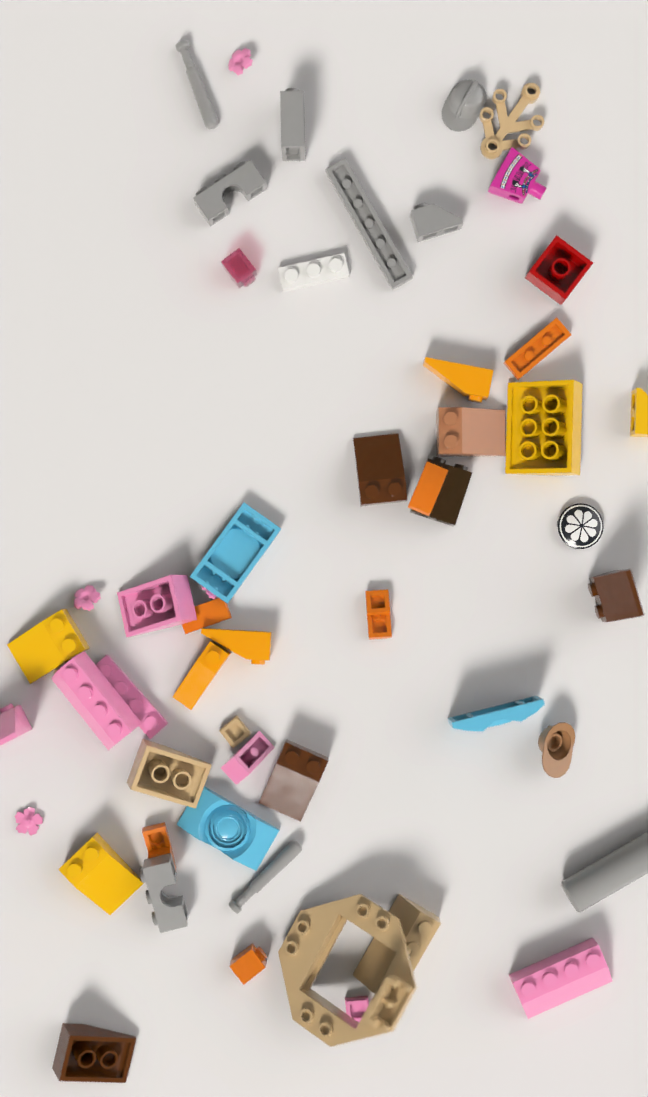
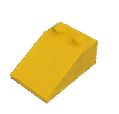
M61 609L7 644L30 684L57 669L83 651L90 649L67 609Z
M98 833L90 838L58 869L75 888L109 915L144 884L141 878Z

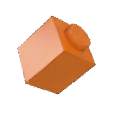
M252 943L230 961L229 967L244 985L266 968L267 961L265 959L267 956L261 947L256 948Z

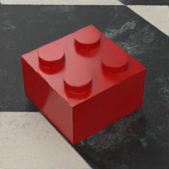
M556 235L530 269L525 279L562 305L592 266L593 262Z

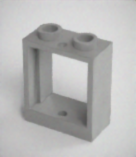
M288 88L285 91H280L282 160L305 161L304 91H299L297 88Z

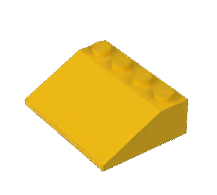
M576 380L508 383L505 474L580 475L582 383Z

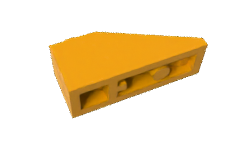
M425 357L423 366L461 395L469 397V401L482 403V400H486L489 397L493 370Z
M201 629V634L241 657L250 659L251 664L264 665L265 660H270L272 632Z
M213 640L210 641L173 695V698L192 710L231 653Z

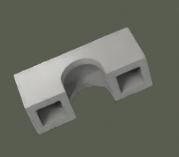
M251 160L246 163L243 161L236 165L234 171L230 174L219 176L215 180V184L209 188L203 187L198 190L193 199L208 224L212 226L229 215L228 207L224 203V198L229 192H241L247 201H250L265 191L267 186Z
M169 853L144 859L143 867L140 869V877L142 883L146 882L147 884L146 898L148 904H152L154 909L152 911L154 925H158L160 933L187 927L189 916L183 895L169 897L162 891L164 887L176 884L177 872L172 854Z

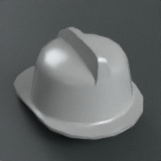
M463 80L455 85L442 108V120L450 130L457 132L465 131L476 122L487 101L484 87L476 80Z

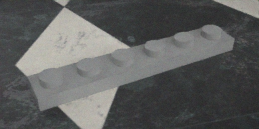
M346 158L327 168V176L391 289L393 290L410 281L413 277Z

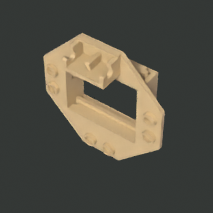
M362 894L301 910L278 951L292 1019L330 1047L393 1032L417 989L409 957L412 950L406 946L400 919ZM347 920L397 952L360 1022L311 989Z

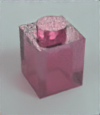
M240 248L221 261L222 267L238 288L243 285L247 287L255 281L256 269Z

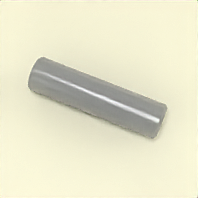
M648 831L561 882L565 894L577 912L581 913L648 874Z

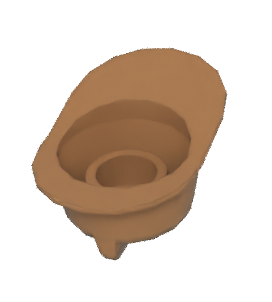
M565 722L557 723L553 726L549 725L541 732L538 738V746L542 752L543 769L548 776L553 778H559L566 774L571 764L575 732L572 726Z

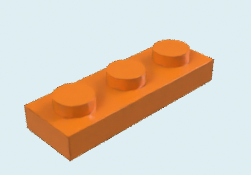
M555 318L504 361V364L516 379L519 380L572 334L558 318Z

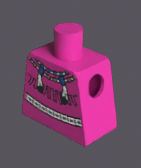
M511 147L488 192L523 204L528 194L540 200L547 187L535 181L541 170Z

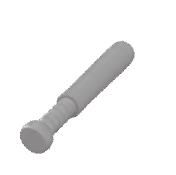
M181 41L176 44V49L181 53L187 68L186 73L206 128L214 129L219 124L198 69L195 67L188 50L190 47L189 42Z
M297 841L290 842L250 883V886L235 901L229 902L230 908L238 914L242 910V905L250 897L258 893L302 851L301 845Z

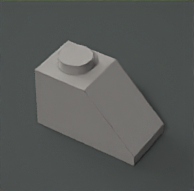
M427 203L416 205L410 213L417 242L460 230L463 225L462 218L435 204L427 205Z

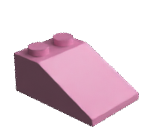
M169 575L117 593L126 637L145 634L197 620L188 575Z
M9 704L0 709V745L32 730L21 705L14 707L13 704Z

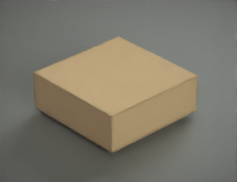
M238 716L219 730L232 748L251 735L249 729Z

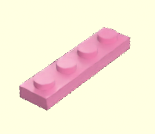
M106 655L96 664L98 669L142 722L139 727L150 739L168 724L166 719L109 655Z

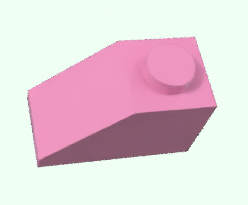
M258 731L221 769L237 785L275 747Z

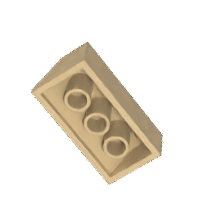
M398 894L389 912L401 921L406 946L412 950L409 957L414 972L441 922L435 914ZM373 938L353 972V976L375 994L397 952Z

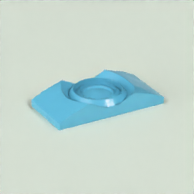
M243 503L190 575V578L228 604L281 531V528L246 503Z
M532 696L450 717L448 722L455 729L483 732L488 727L502 725L511 721L522 722L541 709L545 703L544 699Z
M205 786L196 809L187 806L177 823L179 827L198 840L215 847L231 859L256 871L280 831L278 828Z

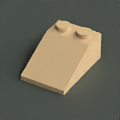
M142 739L127 784L131 790L196 809L212 765L165 745Z

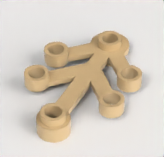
M535 83L524 85L521 91V99L509 116H507L505 105L507 93L503 89L495 90L492 100L496 104L500 126L495 135L491 122L494 116L493 110L485 107L479 115L485 133V139L482 141L480 149L485 158L496 159L502 154V151L510 150L511 147L514 149H527L530 146L531 137L526 133L519 135L518 139L504 141L503 139L509 133L526 130L539 131L542 129L544 118L541 115H534L531 120L516 122L527 105L538 100L540 95L538 85ZM531 88L535 91V94L531 95L527 90ZM501 94L503 96V99L498 100L496 98V95ZM487 112L491 117L486 119L482 114ZM539 120L541 125L535 126L533 121ZM525 138L528 143L524 145L520 142V139ZM494 144L496 149L490 150L488 145Z

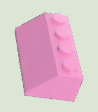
M85 651L69 660L51 678L108 750L142 724Z
M594 938L509 974L528 1019L612 982L608 965Z

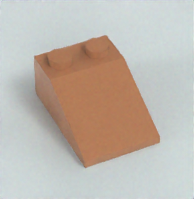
M439 407L436 411L437 456H506L505 410Z

